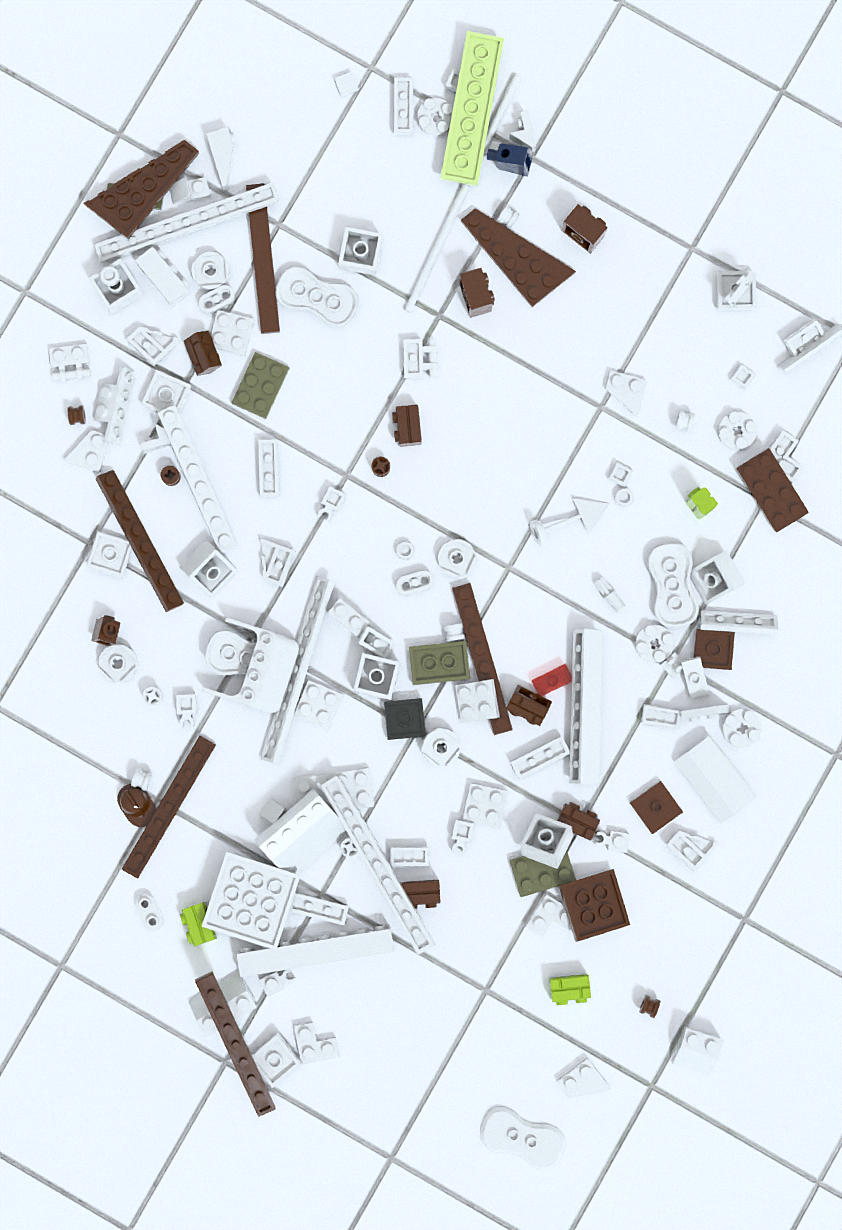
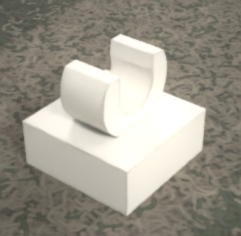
M674 652L660 666L674 679L683 671L681 663L683 660Z

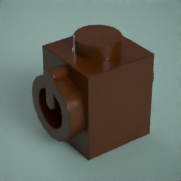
M108 615L96 619L91 641L105 646L115 645L121 622L115 621L114 617Z

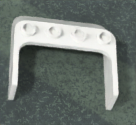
M226 618L225 622L254 631L257 634V643L242 689L237 695L229 696L204 687L202 691L268 713L277 712L282 706L297 660L299 644L295 640L277 633Z

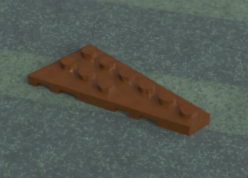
M183 140L165 151L157 159L149 161V164L141 169L138 168L114 183V186L106 191L103 190L98 196L90 201L87 200L83 204L125 238L129 239L200 154L199 150Z
M476 208L460 221L531 308L576 273L569 266Z

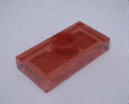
M565 663L531 680L537 694L544 696L571 683L572 675Z

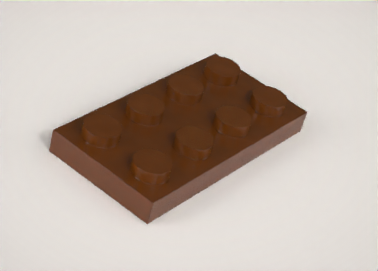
M767 448L736 468L776 533L809 513L770 448Z

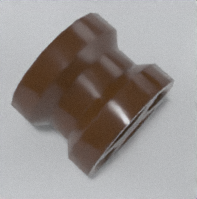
M79 405L78 408L69 406L67 410L70 426L75 425V423L86 424L84 405Z
M381 456L376 457L371 465L373 474L377 477L387 476L390 472L389 460Z
M166 466L162 469L160 477L167 486H175L180 482L181 475L176 467Z
M645 995L639 1013H646L651 1018H655L661 1000H653L650 996Z

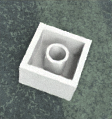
M346 227L338 262L339 269L376 276L383 244V234Z
M121 258L109 265L115 267L120 274V280L116 285H104L100 279L101 271L89 278L111 315L144 295Z
M362 653L353 691L391 701L400 662Z
M536 813L520 844L522 856L558 869L573 838L572 826Z

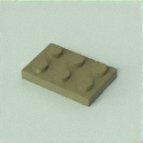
M255 352L231 404L263 419H267L290 367Z
M466 641L409 647L413 685L470 679Z
M567 850L558 869L525 856L509 860L520 897L576 880Z

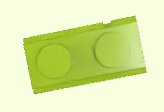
M698 486L687 495L689 499L686 504L690 510H694L693 514L697 519H702L718 505V502L714 497L710 496L711 493L706 487L700 489Z
M206 902L182 909L183 913L180 914L182 924L187 925L189 932L186 933L189 944L193 943V946H198L217 939L214 930L202 927L207 912Z
M588 974L549 978L551 1000L556 1002V1005H567L570 1000H575L576 1003H586L587 999L591 998Z

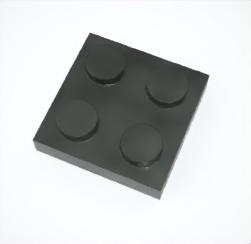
M422 698L384 702L387 740L425 737Z

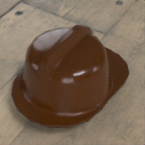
M131 784L125 785L119 791L117 802L128 821L134 826L146 827L156 811V806L148 793L143 791L141 787H132Z

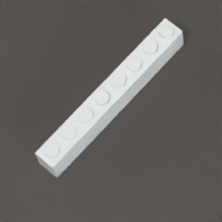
M573 630L569 784L599 785L603 630Z
M386 925L376 926L374 931H367V928L356 930V934L348 935V931L336 933L337 937L329 938V934L317 936L318 940L310 941V938L298 939L299 943L291 944V941L279 942L277 950L261 945L258 950H252V947L242 948L241 952L237 953L240 977L394 952L391 928H387Z

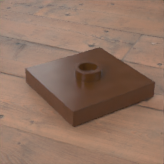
M696 629L694 658L700 656L703 668L732 670L735 632Z
M659 781L629 803L651 834H654L683 813L662 781Z

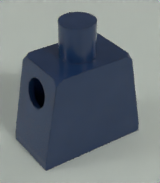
M501 143L498 150L488 149L487 160L495 161L499 170L528 177L532 163V156L528 147Z

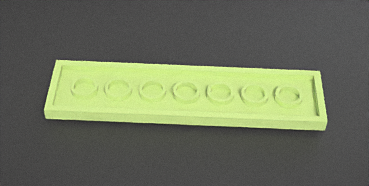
M467 31L440 179L478 186L504 38Z

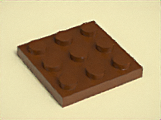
M614 869L559 885L575 942L630 925Z

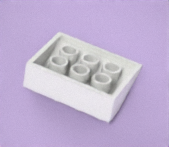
M313 789L259 835L255 841L279 869L299 875L342 838L347 831L337 814Z

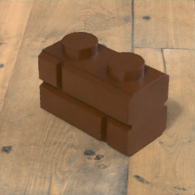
M208 330L196 332L184 340L197 376L210 374L222 366L220 356Z
M417 404L396 406V412H392L393 423H397L398 429L394 431L395 442H399V447L422 445L419 406Z
M517 685L506 710L513 716H520L526 719L529 724L541 726L552 701Z
M570 802L569 805L564 803L556 821L572 826L574 834L591 841L600 823V819L597 818L598 814L587 810L585 813L579 810L580 806L573 802Z
M439 880L400 882L415 909H418L417 905L424 904L425 908H436L437 904L441 903Z

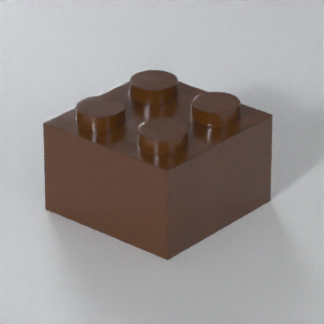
M577 204L564 220L561 231L591 254L605 237L608 227L604 220L599 217L595 218L586 206L583 205L581 207Z
M482 267L459 274V285L470 318L492 312V306L495 301L493 291L488 289L489 278L487 272L483 273Z

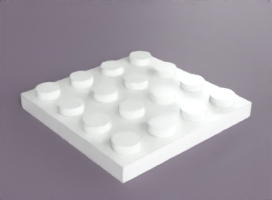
M226 852L202 927L277 950L301 875Z

